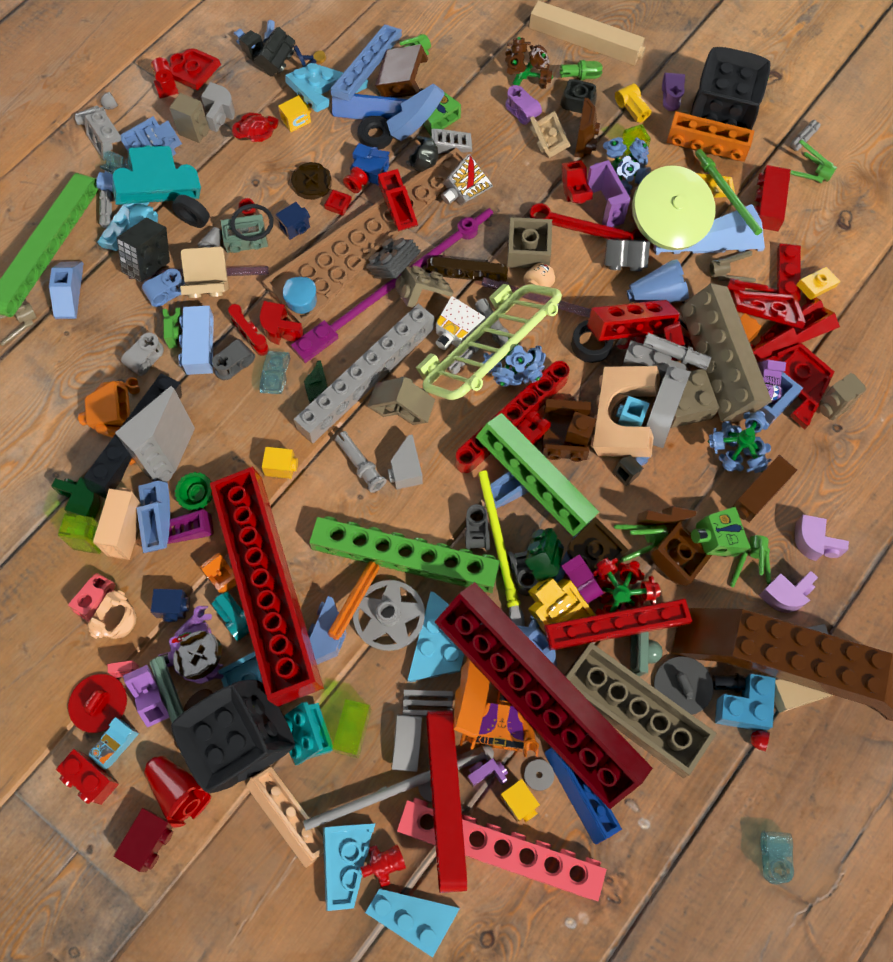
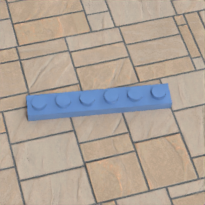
M384 24L331 87V95L349 101L384 59L386 51L392 49L402 37V29Z

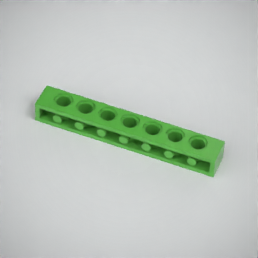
M329 516L324 518L317 517L309 542L311 549L364 563L374 561L375 564L381 567L463 587H468L475 582L484 592L493 593L500 560H496L492 555L483 554L479 556L467 549H459L458 551L450 549V546L442 543H437V545L429 544L421 538H414L412 540L396 532L391 534L383 533L381 529L375 527L366 529L360 527L357 523H341ZM336 533L344 535L340 540L332 539ZM359 538L366 540L362 546H357L354 542ZM380 544H387L389 546L386 551L377 550ZM403 549H408L412 552L407 557L399 554ZM429 554L434 557V560L424 562L422 557ZM454 560L457 565L453 568H448L445 566V562ZM475 565L479 567L480 571L474 574L470 573L467 568Z

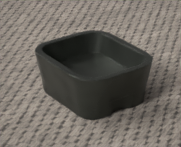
M570 79L563 92L560 106L565 110L582 114L584 98H589L595 106L597 99L596 85Z

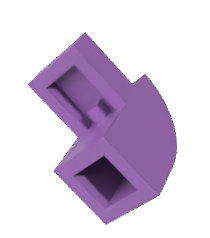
M147 665L123 675L125 684L135 698L137 712L147 727L169 718L156 679Z

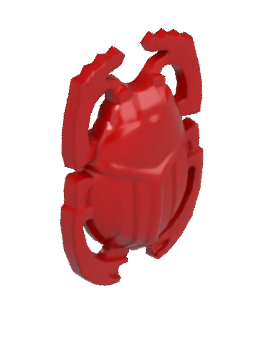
M249 112L233 125L232 135L238 139L247 137L251 142H263L272 136L273 131L279 125V119Z

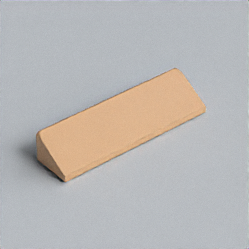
M271 765L250 778L246 787L304 867L307 868L324 854L322 834L317 827L305 830L303 821L309 819L308 815Z

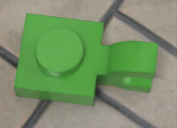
M180 308L175 309L176 313L173 316H169L168 310L163 309V316L165 318L163 319L164 339L169 349L178 348V339L181 332L176 323L180 321V316H182Z

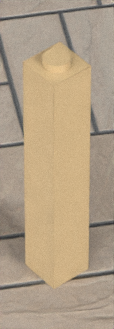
M539 0L531 12L530 29L634 66L638 58L642 59L646 49L643 46L645 38Z

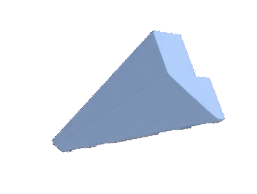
M752 204L746 206V209L762 228V220ZM736 210L715 219L708 234L692 247L683 250H667L654 245L653 251L656 255H659L661 252L680 254L685 251H692L693 254L724 253L726 250L745 252L747 249L763 251L765 248L763 228L761 234L755 235Z

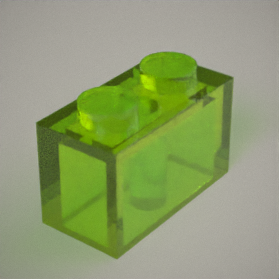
M65 513L58 536L73 550L95 554L101 553V550L93 543L98 523L94 518Z
M345 699L332 747L335 753L359 759L372 710L370 705Z

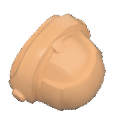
M118 590L106 594L88 623L90 636L95 639L103 637L118 639L124 638L133 630L137 616L135 609L126 601L127 598L124 592Z

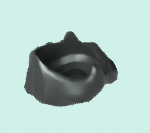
M418 136L417 140L420 142V145L409 156V160L406 163L416 171L423 172L436 164L438 160V146L434 143L433 139Z

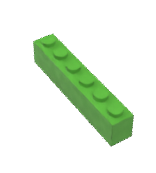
M502 413L487 422L476 436L573 537L599 513L576 487Z

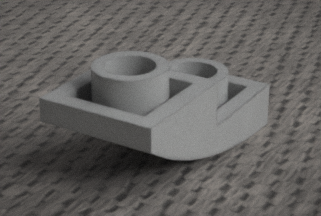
M397 714L392 770L417 772L422 717Z

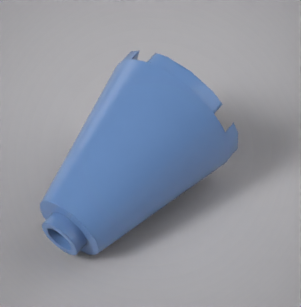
M678 259L671 260L630 284V289L626 290L629 302L640 303L668 300L671 303L688 300V287L686 281L684 282L682 276L684 272Z

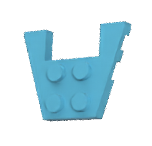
M309 63L307 66L286 74L285 82L297 94L301 93L304 96V101L307 104L311 103L312 109L315 112H319L329 107V99L321 94L331 90V87L344 72ZM367 79L356 93L368 88Z

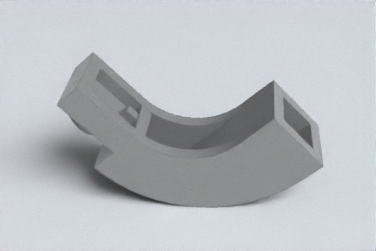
M672 365L668 366L646 427H650L654 436V446L664 447L691 371Z

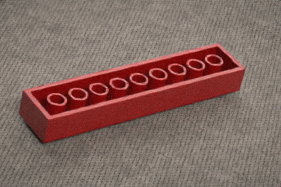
M252 466L211 482V491L267 700L278 707L324 689L262 477Z

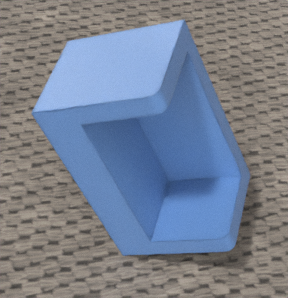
M784 372L781 375L780 400L776 404L769 403L760 409V411L765 413V420L769 423V426L797 398L803 389Z

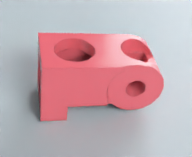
M97 573L88 580L68 606L75 614L89 622L106 594L114 591L115 583Z

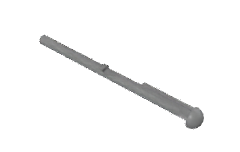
M481 744L478 748L458 755V770L484 759L487 762L494 757L492 747L487 744ZM430 767L427 772L390 787H382L377 792L304 820L305 830H310L431 781Z

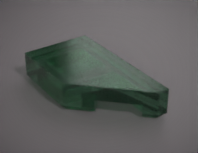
M321 360L317 361L312 372L304 380L309 404L328 388Z

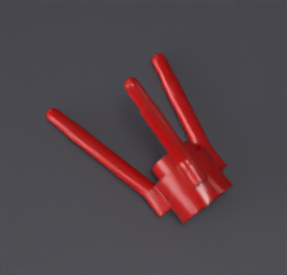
M730 278L727 286L731 296L733 291H745V288L777 293V289L769 288L768 285L744 282L734 278Z

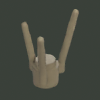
M749 250L724 259L710 261L711 276L718 277V281H730V278H734L744 282H756L755 278L726 275L730 273L731 262L752 256V251Z
M30 303L22 304L14 314L19 323L24 322V324L0 343L1 346L10 342L26 328L34 325L32 320L37 317ZM0 315V319L7 317V316Z

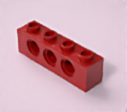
M668 300L593 307L587 327L599 341L645 336L648 332L650 334L664 333L663 327L677 322L680 313Z

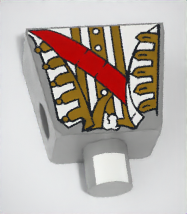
M469 154L460 161L443 183L448 190L441 194V197L448 205L455 199L462 205L486 192L493 185Z

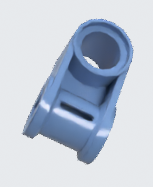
M168 269L162 274L144 282L142 290L153 307H160L181 295L180 286L184 285L185 282L181 279L182 276L177 269Z

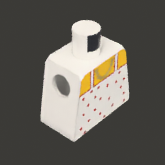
M452 296L436 323V333L440 336L436 341V345L442 350H446L450 344L458 347L485 321V316Z

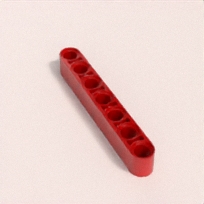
M564 361L552 363L542 372L543 376L539 381L531 382L493 418L502 413L517 428L526 419L527 414L531 410L538 411L546 403V399H551L566 385L570 371L568 364ZM554 373H561L563 376H556ZM543 386L548 388V390H541L539 387ZM529 400L533 402V404L529 405L524 403V401ZM514 414L518 418L512 419L508 417V415ZM482 428L456 452L455 465L461 473H470L491 454L486 447L480 448L476 445L481 443L476 436ZM463 457H468L471 459V461L465 463L462 462L460 459Z
M452 710L428 711L426 720L439 893L467 891L468 885L455 730H453Z

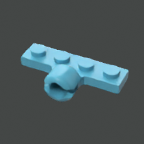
M150 202L123 204L97 243L102 248L117 251L116 237L146 217L158 223V214L156 211H153V207L148 206Z

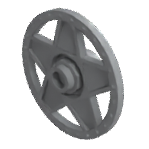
M395 580L380 581L371 585L353 615L354 626L360 638L369 646L383 651L398 650L412 643L420 634L425 620L424 605L418 593L409 585ZM386 587L381 599L367 597L376 589ZM400 588L409 592L417 603L402 602ZM359 610H362L371 618L364 631H362L359 623ZM419 617L416 629L408 637L405 623ZM387 633L397 644L383 645L374 642V640Z

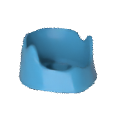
M294 277L286 281L283 288V297L287 307L298 314H305L314 309L317 296L316 285L313 280L308 277Z

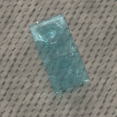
M268 351L261 375L260 393L282 394L287 380L285 373L291 359L289 352Z

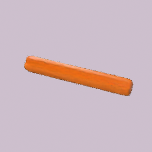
M370 561L366 565L329 629L328 635L334 640H339L378 573L380 567L374 561Z

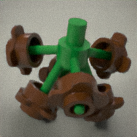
M520 37L514 38L512 43H507V46H511V49H507L505 52L507 56L505 62L508 66L506 71L509 75L516 74L512 84L520 86L522 80L527 79L528 76L538 77L539 84H544V89H546L547 83H551L553 79L552 71L549 70L550 61L546 54V49L539 44L533 46L531 42H525V38ZM527 45H530V61L525 65V55L523 52H526ZM534 67L540 69V73L530 72V70Z

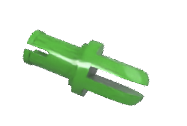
M580 60L577 64L572 65L561 64L560 77H577L580 81L596 79L602 75L603 66L598 61Z

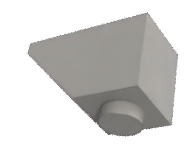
M413 434L407 436L391 459L392 469H388L390 483L395 482L396 490L423 484V476Z

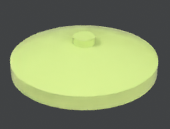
M664 166L650 172L640 182L633 196L632 212L638 229L648 241L663 249L683 250L697 244L710 231L715 218V201L709 186L698 174L681 166Z

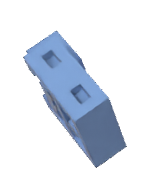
M154 116L120 135L121 141L128 153L129 148L169 146L174 156L176 154L174 149L182 145L169 121L159 125Z

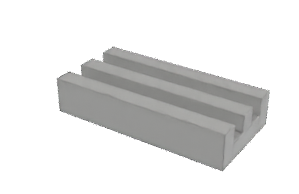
M404 690L403 715L426 717L427 712L430 711L408 710V706L447 707V711L452 710L453 691ZM409 696L448 698V701L409 700Z

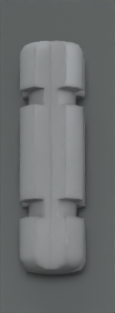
M812 120L792 140L790 147L794 151H798L802 147L799 141L807 142L821 126L820 123Z
M102 190L99 193V199H101L99 201V215H101L99 217V224L102 228L108 227L112 221V203H110L112 202V195L109 190Z
M470 346L460 357L470 360L474 355L473 353H476L480 348ZM456 360L447 369L452 374H457L461 369L460 367H463L466 363Z

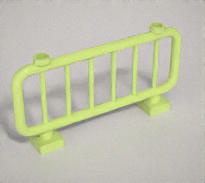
M502 284L489 297L496 310L441 363L435 354L430 353L415 367L424 380L423 389L428 393L448 400L459 399L471 389L475 391L480 390L483 385L482 378L546 315L555 316L557 314V304L562 298L561 291L556 288L528 284L520 287L513 293L509 285ZM528 293L552 297L545 305L519 300ZM514 304L540 309L529 320L505 314ZM499 318L525 323L515 334L490 328ZM485 332L510 338L500 349L475 343ZM470 346L495 352L484 364L460 357ZM456 360L480 367L469 379L445 372ZM441 375L465 382L454 391L432 385Z

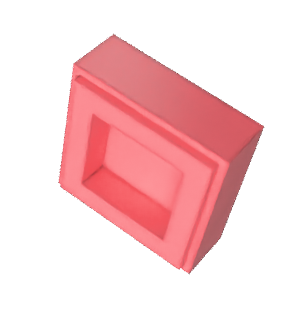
M133 660L107 664L108 673L115 678L123 677V675L139 669V665Z

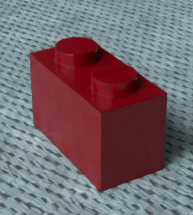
M142 808L113 857L139 872H147L148 869L151 870L159 859L158 852L162 845H166L170 841L174 832L172 831L173 827L163 817L149 809Z

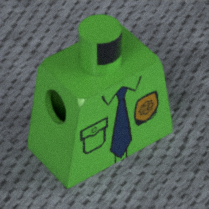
M445 92L437 108L423 123L430 136L431 129H444L461 118V104Z
M736 507L706 516L696 523V529L691 532L692 541L694 543H702L704 552L707 555L736 557L751 548Z

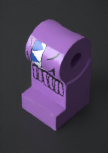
M773 360L758 362L757 364L772 400L771 404H776L781 398V375L785 371L786 362Z

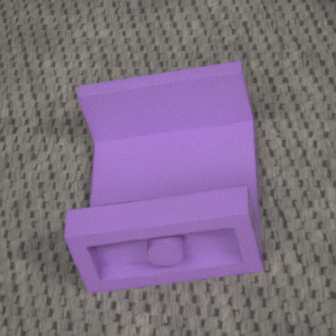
M609 160L595 163L589 168L587 184L593 193L601 190L607 200L602 225L616 227L624 224L631 198Z

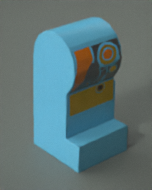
M116 717L109 724L110 728L101 737V740L91 749L88 756L104 770L113 765L139 734L123 720Z

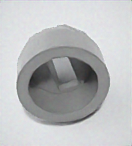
M110 92L105 93L101 97L100 101L105 109L111 110L118 106Z

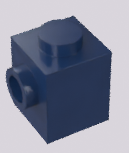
M297 202L275 214L279 228L289 240L305 233L310 228V215L306 208H301Z
M153 589L151 613L156 618H163L162 620L166 622H177V619H185L186 612L190 609V598L182 589Z

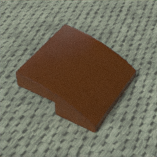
M675 506L663 509L662 513L647 510L638 513L637 523L652 525L674 523L696 516V511Z

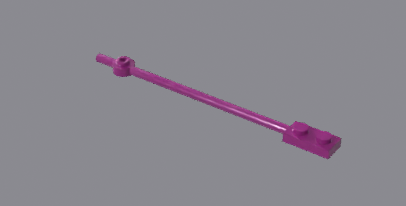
M488 208L474 219L470 217L461 219L458 222L457 232L409 267L418 266L422 268L427 264L429 258L437 257L461 238L473 239L478 233V226L491 217L493 211ZM397 278L390 280L331 325L325 320L291 344L292 350L304 363H307L339 339L336 333L337 330L394 289Z

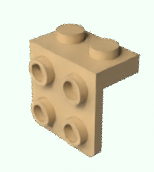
M222 247L189 248L181 251L185 282L184 285L180 286L181 295H188V298H199L201 294L209 293L210 297L222 296V292L229 289L225 254Z

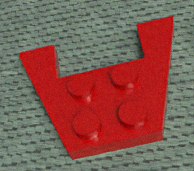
M800 343L778 352L775 356L761 359L758 362L766 360L786 362L784 373L803 387L798 397L804 402L792 412L790 417L805 430L810 425L811 419L835 371Z

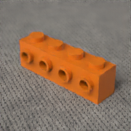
M675 111L666 143L690 148L695 151L702 149L706 153L745 162L755 130Z

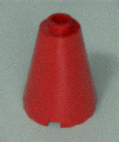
M164 756L153 757L147 762L144 775L170 826L174 828L186 825L185 819L190 816L195 819L206 808L212 796L198 785L191 773Z

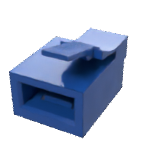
M358 143L352 153L355 160L350 167V171L353 167H359L367 174L368 182L379 186L378 174L388 171L390 167L388 155L390 152Z

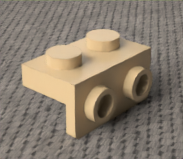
M555 111L539 121L534 116L530 118L533 124L530 126L531 131L535 137L538 136L539 138L537 145L542 153H547L549 158L571 146Z

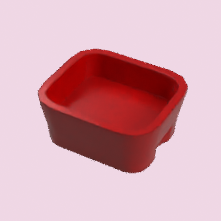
M680 321L663 327L666 340L685 347ZM674 357L671 359L673 361H681Z

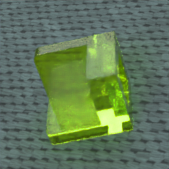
M643 124L624 130L622 143L627 147L624 152L626 156L631 153L630 145L635 141V138L643 140L649 148L651 138Z

